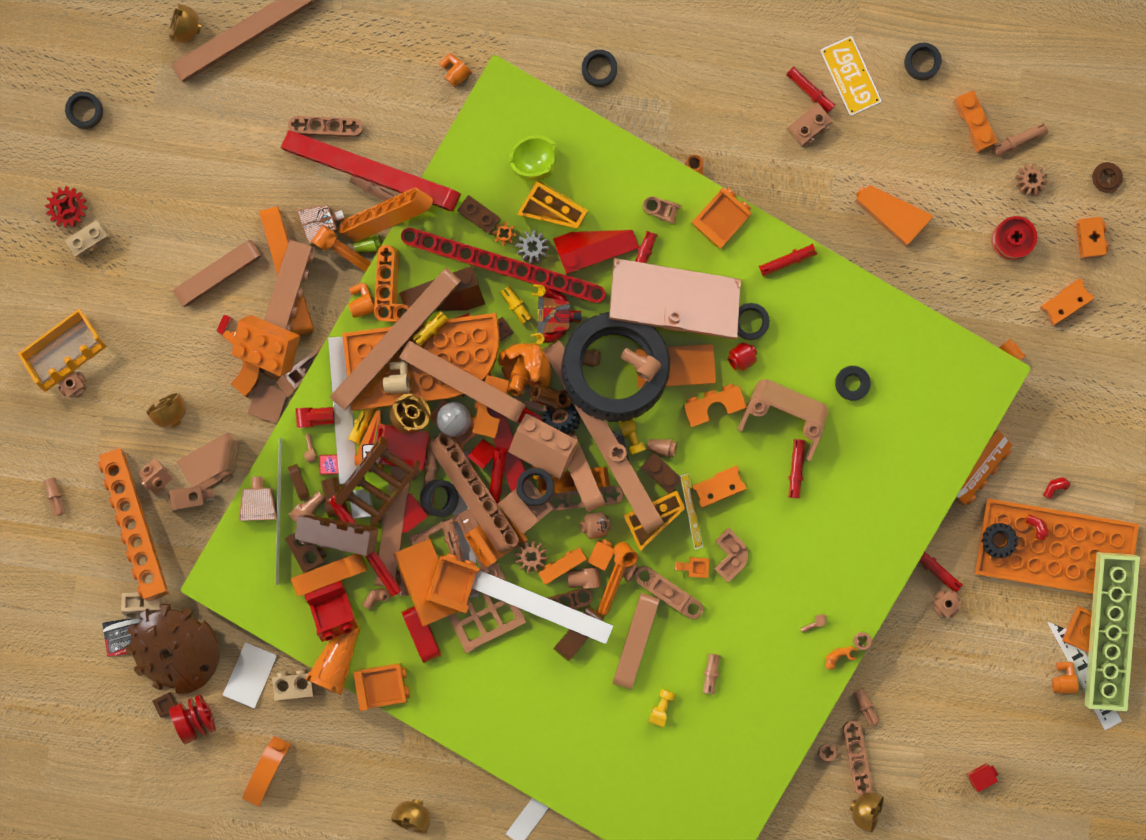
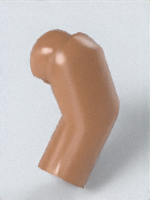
M384 588L373 589L362 605L370 610L375 601H387L390 598V594Z

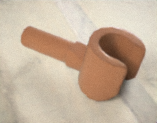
M306 434L309 451L303 454L307 462H312L317 458V455L312 446L311 435Z
M825 614L816 615V622L802 627V633L815 627L824 626L827 622Z

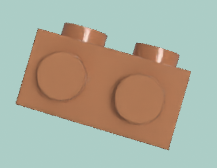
M817 103L788 126L787 131L801 147L805 144L809 146L816 140L814 136L819 132L824 134L831 128L829 124L832 122V119Z

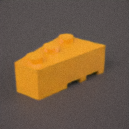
M538 180L517 215L579 228L589 210Z
M677 490L652 501L664 524L649 533H646L634 510L624 514V518L640 551L685 509Z

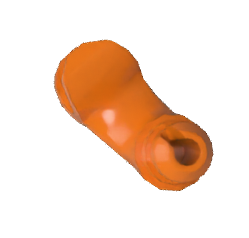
M852 646L835 649L825 657L826 669L833 670L840 656H847L850 660H855L856 657L850 656L849 653L852 650H858Z

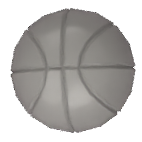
M451 402L439 410L437 425L445 435L458 437L466 433L470 428L471 414L463 404Z

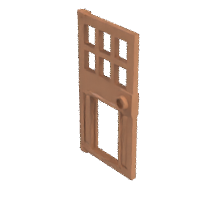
M470 509L451 517L453 518V523L458 521L464 535L479 525ZM439 523L421 533L411 535L409 537L410 542L415 545L429 539L428 535L443 529L442 524ZM470 546L481 568L480 571L506 581L497 561L485 568ZM472 588L469 597L480 591ZM482 593L489 607L476 612L470 598H468L467 605L469 606L468 609L471 616L461 621L456 613L448 617L465 653H469L475 647L526 623L527 621L521 609L509 604L515 619L503 624L496 609L507 603L500 601L493 604L490 596ZM492 612L498 628L487 633L479 617ZM474 620L481 636L469 641L462 625Z

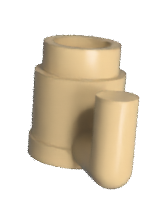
M406 361L390 362V370H400V375L384 377V392L391 394L410 393L408 363Z

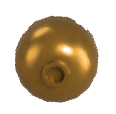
M177 4L178 9L175 8L170 24L173 35L169 34V40L177 43H186L191 41L195 34L200 33L202 24L198 22L199 18L196 11L188 6Z
M175 392L159 400L160 403L156 407L152 404L146 410L149 418L157 426H170L174 428L181 424L180 420L185 415L186 405L180 393L177 394Z
M409 393L400 396L394 402L390 410V419L396 430L405 434H415L427 426L431 412L423 398H417L413 396L414 394Z
M868 792L860 795L857 801H852L850 811L853 812V821L859 828L869 832L874 831L879 820L877 817L883 808L884 797L877 793Z
M413 799L412 802H401L395 808L391 820L404 829H415L414 832L426 834L430 824V813L423 807L424 803L422 801Z

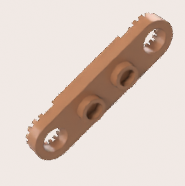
M642 566L636 570L635 580L639 585L688 618L696 619L701 616L703 606L700 601L647 566ZM643 570L650 573V579L646 582L639 579V574ZM693 603L699 607L698 613L694 615L688 612V606Z

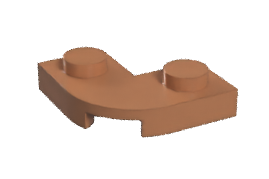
M728 527L715 540L728 555L714 569L727 582H730L745 567L748 552L743 541Z

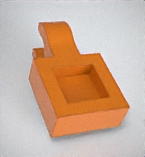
M689 557V563L675 562L674 569L688 571V577L708 578L709 558Z

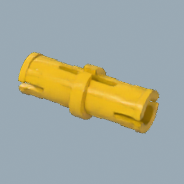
M510 286L500 292L509 304L510 311H514L522 325L527 322L526 319L530 320L532 318L523 306V301L518 299Z
M440 310L429 322L426 321L424 323L425 326L412 336L413 340L419 346H422L432 334L435 335L437 330L449 320L448 317Z
M375 408L361 411L358 419L354 421L355 425L348 437L349 440L357 444L360 443L365 429L369 427L368 423L376 410Z

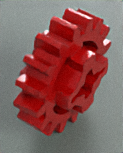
M65 186L64 191L58 187V193L52 191L53 197H47L50 204L45 205L46 208L50 209V211L46 212V215L52 216L50 221L55 222L57 220L56 225L60 227L63 223L64 228H68L69 224L75 227L76 221L82 223L80 217H86L83 210L88 209L87 206L83 205L87 202L85 198L81 199L83 194L81 192L76 194L77 189L74 187L70 191L68 186ZM66 195L65 198L60 199V200L58 199V198H60L61 196ZM75 198L78 201L79 208L75 206ZM69 205L70 209H64L63 206ZM54 206H56L58 209L57 215L55 213ZM75 215L71 219H67L68 216Z

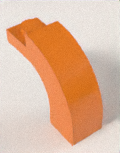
M226 330L222 336L234 345L236 332L234 330L232 332ZM243 360L242 369L231 382V385L245 397H248L259 382L262 368Z
M607 467L590 468L598 487L610 486ZM565 471L560 480L551 476L554 483L553 493L577 490L570 471ZM537 476L539 492L543 495L547 490V485L542 477Z
M273 736L250 778L242 799L260 807L281 762L290 748V743Z

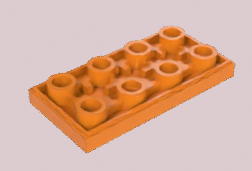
M713 344L667 347L670 355V372L666 386L716 383ZM635 349L637 355L641 357L647 356L643 349ZM637 375L638 388H642L646 380Z
M430 538L393 553L422 626L457 612L425 601L439 561Z

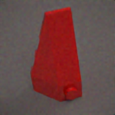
M633 230L569 232L553 238L566 275L636 250L639 247Z

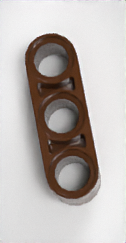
M579 588L546 598L560 603L559 601L562 597H568L571 600V604L568 607L577 609L589 605L592 602L593 594L588 588ZM585 591L590 595V598L586 602H581L578 595Z
M590 606L583 612L600 621L604 620V617ZM569 629L553 649L569 661L589 637Z

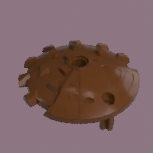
M160 604V610L151 613L148 608L143 610L139 614L142 618L137 626L132 623L127 632L133 636L131 645H126V653L128 656L133 655L137 664L134 667L138 676L146 675L153 681L152 687L158 690H162L163 686L175 688L176 694L193 692L204 686L214 675L220 658L218 640L211 626L205 620L200 623L192 617L194 611L183 607L182 611L172 610L171 604Z

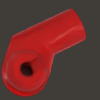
M1064 477L1051 480L1043 496L1052 499L1056 490L1069 489L1070 482Z
M1028 514L1025 523L1036 528V538L1038 540H1045L1049 535L1045 522Z

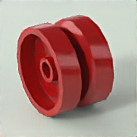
M1012 216L1006 218L995 227L991 243L998 256L1005 260L1015 261L1022 259L1033 251L1037 244L1038 235L1035 226L1030 220L1022 216Z

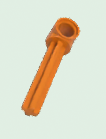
M322 225L311 241L323 250L332 249L366 272L371 262L337 240V234L325 225Z
M626 542L618 543L613 550L615 555L614 562L616 564L597 609V612L604 616L610 610L626 567L634 565L638 559L637 553Z

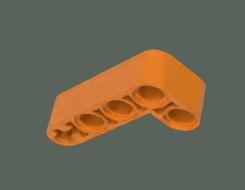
M390 245L381 246L377 253L374 315L380 321L397 322L401 318V311L403 309L408 310L411 306L397 304L399 251ZM386 253H392L391 256H385ZM386 269L391 271V276L388 279L384 277ZM388 288L390 295L384 298L383 291ZM384 308H387L389 310V314L386 318H383L382 316V310Z
M355 553L290 578L298 597L367 571L368 568L363 555Z

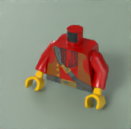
M534 284L533 286L538 288V293H532V295L539 296L538 333L531 334V336L537 338V342L532 344L539 345L555 342L566 335L570 322H581V311L570 310V302H567V298L558 291L546 288L543 285Z

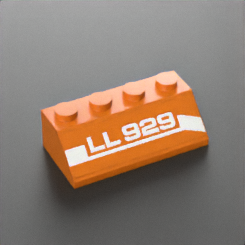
M999 430L994 431L955 498L962 506L970 505L976 498L975 492L985 487L988 483L986 479L990 473L994 475L1000 468L998 463L1002 458L1006 460L1012 452L1010 448L1013 445Z

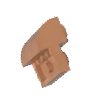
M529 478L524 482L523 489L528 497L537 499L543 496ZM516 489L498 503V506L522 534L554 509L548 501L539 506L527 505L520 499Z

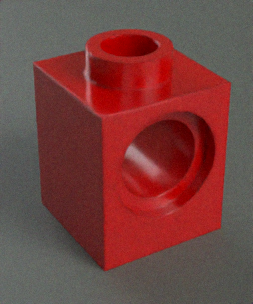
M987 763L966 773L976 792H980L998 782L996 778L998 773L995 767Z

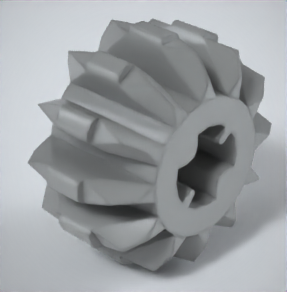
M533 230L532 237H530L526 231L525 236L527 239L520 236L519 240L523 244H516L517 248H523L517 254L522 255L525 253L522 258L523 261L529 256L530 264H533V257H536L539 263L541 262L539 255L544 258L547 257L542 250L548 251L549 247L542 245L548 243V239L540 241L543 237L542 233L536 237V231ZM533 242L537 243V250L535 252L534 250L533 252H530L528 244H533Z

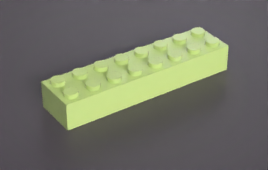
M1096 553L1084 703L1088 709L1128 710L1140 557L1134 554Z

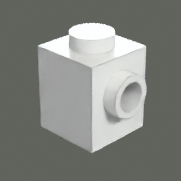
M365 489L354 490V495L373 507L370 492L366 493ZM351 502L353 518L371 516Z

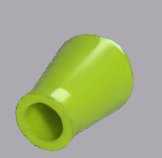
M374 234L355 242L354 249L358 254L378 252L383 241L380 234Z

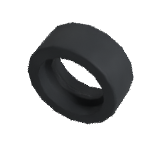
M926 42L917 43L912 46L904 59L907 73L917 80H928L934 77L942 63L939 50L934 45ZM924 50L932 54L934 65L931 70L919 72L914 69L912 57L916 52Z
M603 49L594 50L584 57L582 75L589 85L605 87L615 79L617 62L610 52ZM597 57L606 59L611 66L609 75L604 79H595L588 71L589 63Z
M80 91L68 98L65 104V114L74 126L80 129H90L95 127L102 119L103 107L95 95ZM79 100H89L95 106V114L88 121H79L73 114V107Z
M747 303L740 306L737 335L746 340H754L763 336L768 330L770 323L769 315L765 308L756 303ZM748 310L758 312L762 317L761 328L754 333H747L742 330L739 324L742 313Z
M532 468L520 475L516 490L524 503L530 506H539L545 504L551 498L554 483L548 472L543 469ZM534 475L542 477L547 485L545 494L537 499L528 497L523 489L526 479Z
M435 479L424 485L420 494V503L423 510L429 515L446 517L451 515L458 506L459 494L451 482ZM438 487L445 488L448 496L447 502L441 510H436L432 506L431 501L432 494Z

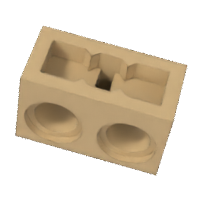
M95 220L66 239L65 243L73 255L80 259L111 238L101 222Z
M138 592L122 593L121 612L126 619L141 618L139 614L147 608L151 613L160 610L159 605L165 604V598L163 596L147 602L140 598Z
M307 669L297 670L294 675H288V672H279L276 677H272L274 701L315 696L313 682L307 681L308 686L306 689H301L298 686L299 679L306 678L308 674ZM281 680H285L288 683L287 691L280 690L279 683Z

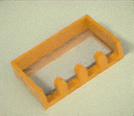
M79 308L19 352L18 356L34 382L44 392H47L107 346L89 318Z

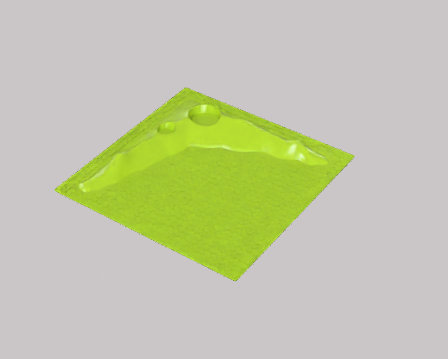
M493 55L421 177L461 193L454 212L431 205L426 212L392 226L381 245H390L399 251L397 304H403L399 292L436 279L445 268H448L453 273L471 266L405 245L401 240V233L408 227L530 264V257L528 256L523 261L522 258L525 253L522 255L517 254L523 248H517L516 244H523L519 240L520 236L527 239L525 236L526 231L532 237V231L535 230L536 237L540 233L543 234L540 241L548 239V243L542 246H548L549 250H542L547 257L544 258L539 255L541 260L539 263L536 257H533V264L531 265L564 275L566 273L553 238L569 232L633 230L640 247L646 231L657 234L658 236L652 249V256H649L646 264L741 279L739 307L747 303L759 304L767 311L770 323L766 333L754 340H746L738 335L735 340L655 327L659 335L663 337L666 347L713 344L716 383L666 386L658 402L648 412L634 418L636 423L635 431L639 443L643 442L646 449L631 455L629 448L632 445L628 437H624L629 463L651 501L669 494L641 466L653 454V451L647 450L649 439H673V441L677 442L674 457L667 458L658 453L655 454L680 477L683 474L689 473L691 486L715 477V474L737 465L739 477L742 483H745L747 489L701 508L698 494L692 487L703 547L696 550L694 548L682 481L673 491H678L685 509L641 551L624 518V514L633 511L624 492L623 498L619 503L603 505L590 512H587L585 507L559 511L551 510L525 532L528 539L526 541L529 546H531L532 540H535L534 547L542 543V547L539 550H547L541 556L548 557V560H540L545 566L549 563L554 564L555 561L564 557L567 552L580 547L587 560L570 569L581 571L582 568L596 567L587 561L597 541L602 542L605 539L614 544L612 548L620 542H626L638 555L635 563L638 565V568L642 566L651 568L700 601L703 606L701 616L696 619H690L663 600H659L631 690L614 685V676L640 594L644 593L657 597L639 585L635 580V575L630 582L625 581L626 578L622 577L608 614L606 616L600 614L604 617L603 622L613 626L607 643L605 644L589 637L569 661L553 649L569 628L521 609L527 621L526 623L475 647L469 653H465L448 616L430 623L429 626L442 656L423 663L401 611L414 606L410 594L409 596L390 595L387 601H375L370 610L362 605L371 590L386 589V587L375 586L376 572L364 555L368 570L341 580L346 588L355 619L359 621L357 625L360 626V632L354 646L348 675L343 687L357 695L354 671L401 663V666L406 669L407 678L404 679L405 686L409 687L410 698H407V703H397L378 708L604 840H756L867 649L860 650L854 645V636L859 632H865L871 637V640L874 639L1027 377L1030 366L739 196L735 198L740 203L742 201L747 203L751 207L749 211L752 214L724 246L719 249L698 231L691 222L723 188L722 186L506 60ZM540 135L548 137L555 142V169L550 176L540 181L589 210L579 228L517 215L537 182L522 179L514 173L509 163V153L519 140L528 136ZM468 195L501 218L498 223L500 227L504 226V222H507V227L509 228L514 226L511 232L517 234V236L511 238L513 244L507 241L505 246H502V241L495 242V239L498 237L497 235L487 234L457 212ZM653 196L681 205V209H678L675 217V225L646 214L642 208L644 200ZM648 201L646 207L650 211H655L657 205L654 201ZM502 229L500 231V238L505 237L507 239L509 237V230L504 231ZM408 232L405 235V240L407 242L414 241L415 233ZM426 238L423 243L426 248L432 247L434 239ZM533 242V244H528L530 252H533V250L535 252L537 250V243ZM446 243L442 247L443 253L446 254L453 250V246L450 243ZM813 243L817 252L816 256L802 260L800 264L795 263L765 277L762 276L759 265L792 253L794 249L799 250ZM464 249L461 252V258L469 259L472 254L471 251ZM636 249L614 258L635 262L638 250ZM386 253L385 256H391L392 253ZM377 254L360 283H366L374 304ZM482 255L479 259L480 264L487 265L490 262V257ZM614 258L567 275L600 285L604 288L606 294L605 299L597 304L561 293L567 298V302H570V310L581 311V322H570L566 335L557 340L561 341L564 348L572 333L581 323L586 322L587 319L595 315L599 316L600 313L610 311ZM505 260L500 261L498 264V269L501 271H505L509 267V263ZM472 266L485 304L470 310L442 312L448 319H453L467 313L470 316L497 313L498 319L503 316L514 333L499 343L498 356L490 373L493 377L507 380L503 375L502 366L498 363L499 353L514 344H532L537 342V338L531 336V334L538 333L539 296L532 295V293H538V288L533 286V284ZM520 266L516 273L518 276L523 277L527 274L528 270L526 267ZM386 269L384 272L385 279H388L391 276L390 269ZM538 272L535 275V280L537 282H544L546 274ZM556 278L554 281V286L557 288H562L565 285L563 278ZM577 283L573 286L572 290L574 293L580 294L583 292L584 287L582 284ZM508 286L511 287L518 299L523 301V306L532 316L530 320L526 319L527 322L523 325L514 311H510L509 304L500 294ZM388 288L383 291V297L387 298L390 295ZM594 289L591 292V296L595 300L600 299L603 295L599 289ZM361 292L353 294L348 303L362 297ZM347 303L328 338L343 337L342 333L392 327L396 322L380 321L375 317L374 312L354 318ZM384 308L382 310V316L383 318H386L389 314V310L387 308ZM403 309V310L401 311V313H400L401 317H402V316L404 315V313L406 312L405 309ZM754 310L745 311L739 319L740 327L747 333L757 332L762 326V317ZM435 311L428 318L427 322H429L437 313H439V311ZM607 335L597 339L588 347V349L596 348V350L601 352L599 366L590 367L582 364L584 378L593 391L606 398L623 399L634 395L641 389L637 385V370L634 369L633 365L621 359V355L626 348L634 353L635 349H643L638 343L624 336ZM328 338L181 587V592L310 668L313 667L329 641L321 642L317 636V629L310 606L306 602L304 595L297 597L290 578L301 575L303 572L285 540L286 537L296 532L297 523L288 515L299 503H306L309 499L300 501L288 467L298 464L310 497L317 491L325 497L321 484L322 480L338 477L339 480V474H320L319 455L337 454L335 424L296 428L295 408L313 407V409L334 407L333 400L330 398L332 395ZM555 342L539 344V346H541L543 350L544 348L550 346ZM742 342L753 345L758 353L756 355L757 362L745 371L734 370L728 362L729 351ZM550 363L552 371L550 388L558 391L565 390ZM859 366L868 373L871 385L869 392L862 399L850 401L838 394L835 387V379L843 368ZM851 375L846 379L845 385L850 391H855L860 387V380L857 376ZM768 379L825 404L829 414L812 459L807 461L805 456L812 440L806 438L803 433L806 420L770 405L767 413L763 416H754L749 413L742 431H738L736 429L746 408L727 414L725 407L721 403L714 402L707 410L710 421L690 427L683 405L687 404V399L696 396L698 400L705 397L704 393L713 390L719 393L724 391V386L734 383L735 387H740L747 406L757 382ZM525 385L524 388L531 389V386ZM507 391V395L516 399V396ZM524 391L519 396L522 399L521 402H525V400L532 401V398L527 395V391ZM468 395L444 399L447 403L457 402L466 406L471 414V420L472 416L476 417L478 409H474L476 400ZM441 400L426 402L431 413L439 406L438 403ZM392 406L375 408L376 410H382V424L393 426L390 419ZM525 406L526 408L530 409L531 411L540 415L541 417L544 416V411L536 410ZM362 410L352 411L353 426L355 425V419H358ZM376 410L374 411V413H373V415H372V417H371V419H370L368 425H370V423H371V421H372V418H373V416H374ZM580 416V424H577L579 428L577 430L574 429L590 468L607 467L609 485L617 486L621 489ZM563 417L558 418V420H561V421H563V420L565 419V417H564V418H563ZM429 418V423L421 431L429 432L428 436L431 441L441 433V430ZM507 418L514 438L520 423ZM606 420L612 431L623 436L618 422H608ZM365 429L360 439V443H355L356 454H358L359 446L365 436L367 429ZM306 434L311 435L312 446L317 455V458L312 462H307L303 454L309 451ZM477 434L464 444L465 447L462 451H469L470 454L482 439H485L494 448L496 447L492 437ZM279 438H282L279 584L275 585L277 519L239 521L243 489H252L251 477L263 476V488H273L277 507ZM793 439L806 440L802 473L804 481L801 483L800 499L788 498L790 483L788 476L791 473ZM494 457L484 469L469 458L472 467L489 491ZM522 461L525 471L532 466L531 464ZM437 462L439 470H437L436 479L451 482L440 463ZM383 464V470L391 475L392 466ZM425 469L420 471L415 480L411 479L409 493L413 494L419 503L424 484ZM367 472L364 476L365 480L388 495L389 483L375 473ZM505 472L503 474L500 501L511 493ZM529 477V480L539 490L538 481ZM356 486L354 490H361L364 488H362L361 486ZM730 486V487H729L730 490H734V489H735L734 486ZM438 487L435 490L434 508L436 510H441L447 502V491L443 487ZM612 489V493L606 494V490H602L605 502H607L606 497H612L613 500H617V496H620V492H616V489ZM371 494L373 508L378 510L383 501ZM563 495L564 499L561 500L555 496L554 500L550 503L554 504L556 508L559 507L560 503H565L564 507H568V495ZM571 495L570 502L573 505H579L581 502L580 495ZM708 495V498L712 499L713 495ZM326 499L315 509L314 516L329 518L325 508ZM346 501L348 511L352 515L351 502ZM602 512L610 520V531L607 532L605 537L589 539L585 533L581 532L580 523L583 522L586 514ZM453 513L446 517L429 515V517L409 532L403 533L401 550L413 545L409 540L411 535L421 533L441 523V521L453 517ZM338 516L329 518L334 520H340ZM372 516L354 518L357 524L370 526ZM384 520L381 523L377 522L374 526L379 528L375 549L378 556ZM728 527L743 541L748 552L745 567L730 582H727L714 569L728 555L715 542ZM443 529L428 535L439 558L440 556H447V553L450 554L448 545L444 541L445 534ZM298 540V543H299L300 545H302V546H305V545H306V544H301V543H300V540ZM524 542L520 544L524 549L526 548ZM518 546L497 560L507 582L545 598L582 588V586L569 588L568 571L545 585L538 572H535L533 566L530 573H527L528 566L521 570L520 567L524 563L516 564L515 562L521 559V557L515 556V552L522 553ZM323 548L327 555L324 557L326 561L308 571L355 553L343 552L335 548ZM309 552L307 560L314 563L317 560L316 554ZM527 552L526 556L528 557L526 559L528 561H535L537 559L535 557L536 553ZM614 554L605 571L599 568L600 587L588 588L593 594L592 602L587 606L574 610L583 613L590 606L597 612L616 564L614 562ZM689 557L709 558L708 578L688 577V571L674 569L675 562L689 563ZM537 564L539 571L544 570V568ZM646 570L641 571L639 579L643 582L648 581L650 573ZM584 591L578 595V598L581 602H586L589 600L590 595ZM478 592L479 597H469L476 612L489 607L482 592ZM490 596L493 604H496L501 601L497 598ZM562 597L559 601L560 604L567 607L571 604V600L568 597ZM508 603L496 609L503 624L515 619ZM693 603L688 606L690 614L698 613L699 607L697 604ZM469 609L467 613L456 612L460 621L471 616ZM492 612L479 617L487 633L498 628ZM825 614L827 622L824 626L815 627L802 633V627L816 622V615ZM474 620L462 625L469 641L481 636ZM858 637V645L862 646L863 644L865 646L867 644L865 641L867 637ZM852 646L858 650H852L849 653L850 656L856 657L855 660H850L847 656H840L833 670L826 669L825 657L835 649ZM708 653L721 655L715 694L702 692ZM661 689L676 694L674 701H669L666 710L667 719L663 728L648 722L654 706L658 707L662 699L659 696Z

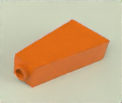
M868 185L867 188L862 187L855 194L858 197L855 202L905 247L933 218L931 214L871 185Z

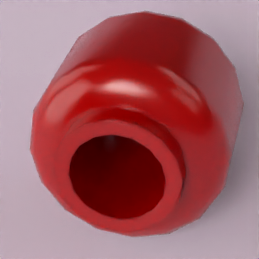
M742 342L729 351L728 362L734 370L745 371L757 362V350L753 345Z

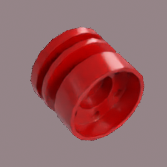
M201 694L195 696L196 703L192 698L188 699L189 709L183 703L169 708L175 730L184 745L197 740L196 730H199L203 737L207 735V730L210 733L216 731L211 708Z

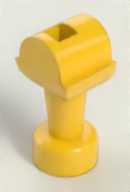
M634 418L624 422L618 421L623 436L628 437L632 445L629 448L631 455L645 450L644 443H639L635 431L636 423Z
M661 689L659 696L662 699L658 707L654 706L648 722L663 728L667 719L666 710L669 701H674L676 694Z

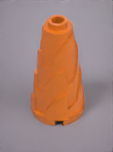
M358 625V628L354 629L351 633L341 634L330 640L305 680L341 695L348 675L354 646L360 632V626Z

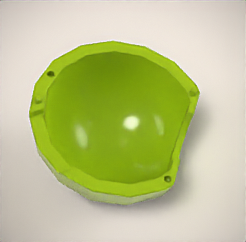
M540 135L528 136L519 140L509 153V163L514 173L522 179L530 181L543 180L550 176L556 164L555 142L548 137Z

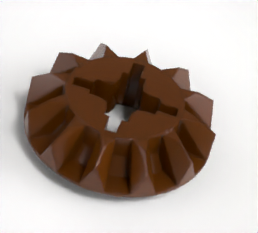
M1110 162L1099 164L1092 174L1093 185H1095L1098 191L1105 193L1114 192L1121 186L1123 181L1121 169ZM1104 173H1106L1107 175L1114 174V176H1112V178L1109 179L1110 183H1108L1107 181H1100L1104 177Z

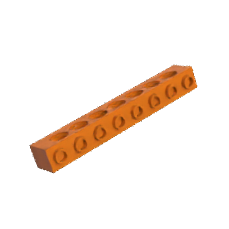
M118 448L98 455L100 459L98 467L101 473L104 472L106 478L103 480L104 486L111 494L109 502L117 515H114L115 521L122 529V533H120L121 540L128 548L126 556L128 561L133 564L134 568L131 571L134 579L138 580L139 587H137L140 598L149 602L169 595L170 593L125 452ZM119 468V473L116 476H112V470ZM125 486L124 492L117 494L118 487ZM130 503V509L123 512V506ZM136 521L135 528L128 529L129 523ZM137 539H141L142 544L139 547H134V542ZM147 557V563L141 566L139 564L140 559ZM148 575H153L152 582L146 584V577Z

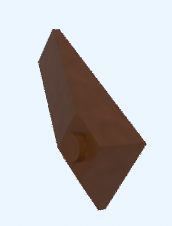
M472 266L453 272L461 280V283L436 311L470 310L485 304ZM434 280L399 292L403 305L412 306Z

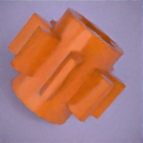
M504 222V226L501 227L499 224H496L498 230L492 232V234L498 236L495 242L502 241V246H505L507 241L513 244L511 238L517 236V234L511 232L514 226L507 227V222ZM502 229H503L504 231L509 230V232H508V236H509V237H508L507 239H506L505 237H502V238L499 237V236H501V232H500V231H501Z

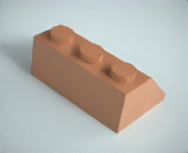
M526 413L516 430L509 453L536 468L543 469L549 475L560 480L577 452L579 443L578 440Z

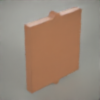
M258 382L247 414L259 417L262 421L265 419L278 423L287 395L283 390L275 388V385L269 386Z

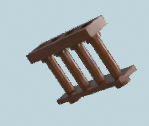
M383 436L378 439L336 493L335 502L340 506L344 501H350L372 516L370 526L372 527L377 522L381 523L384 520L385 512L410 480H415L421 471L419 470L420 461L416 460L411 467L389 452L387 448L388 440ZM379 457H384L405 471V476L399 481L378 467L376 460ZM367 472L375 473L395 487L389 496L365 480L364 476ZM356 486H361L383 501L378 510L354 495L353 490Z

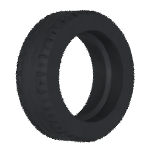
M609 312L600 313L599 316L595 315L587 319L586 322L581 323L568 339L561 364L565 390L568 396L573 399V403L589 416H594V418L602 421L607 420L608 422L632 420V418H637L648 412L662 396L669 379V351L663 337L659 335L658 330L654 326L609 319ZM607 335H620L630 338L643 348L646 355L658 360L662 366L651 382L646 381L643 387L630 397L610 399L601 396L590 388L582 371L584 354L588 347L597 339Z

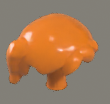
M519 343L511 345L499 353L498 363L502 366L503 375L507 380L511 378L510 385L507 387L510 394L514 396L522 395L525 385H530L531 390L536 384L550 388L551 366L541 346Z

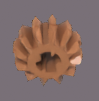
M1033 163L1031 168L1028 164H1025L1024 169H1018L1020 175H1015V179L1020 181L1015 183V186H1022L1019 190L1020 193L1026 190V196H1029L1032 191L1034 196L1038 195V190L1044 191L1042 185H1046L1048 181L1042 179L1047 176V173H1040L1043 167L1036 170V164ZM1031 176H1033V177H1034L1033 182H1032V183H1029V182H1028L1029 178H1030Z
M532 540L531 546H529L527 541L524 542L525 549L521 545L518 546L522 553L515 552V556L521 557V559L515 562L516 564L524 563L520 567L521 570L528 566L527 573H530L533 566L535 572H538L537 564L544 568L545 565L540 560L546 561L548 557L541 556V554L547 552L546 549L539 550L542 547V543L534 547L535 540ZM535 552L537 559L535 561H528L526 553Z

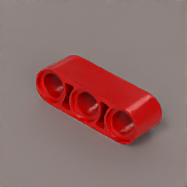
M415 606L401 611L422 662L426 663L442 656L429 624L422 626Z

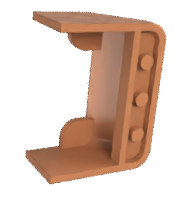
M768 379L758 381L736 430L742 431L749 413L754 416H763L767 413L770 405L806 420L803 433L806 438L812 440V443L805 456V460L811 461L829 414L827 406Z
M228 432L178 460L177 463L191 488L193 489L199 485L202 490H205L221 480L226 482L233 478L232 474L236 469L240 440L237 435Z

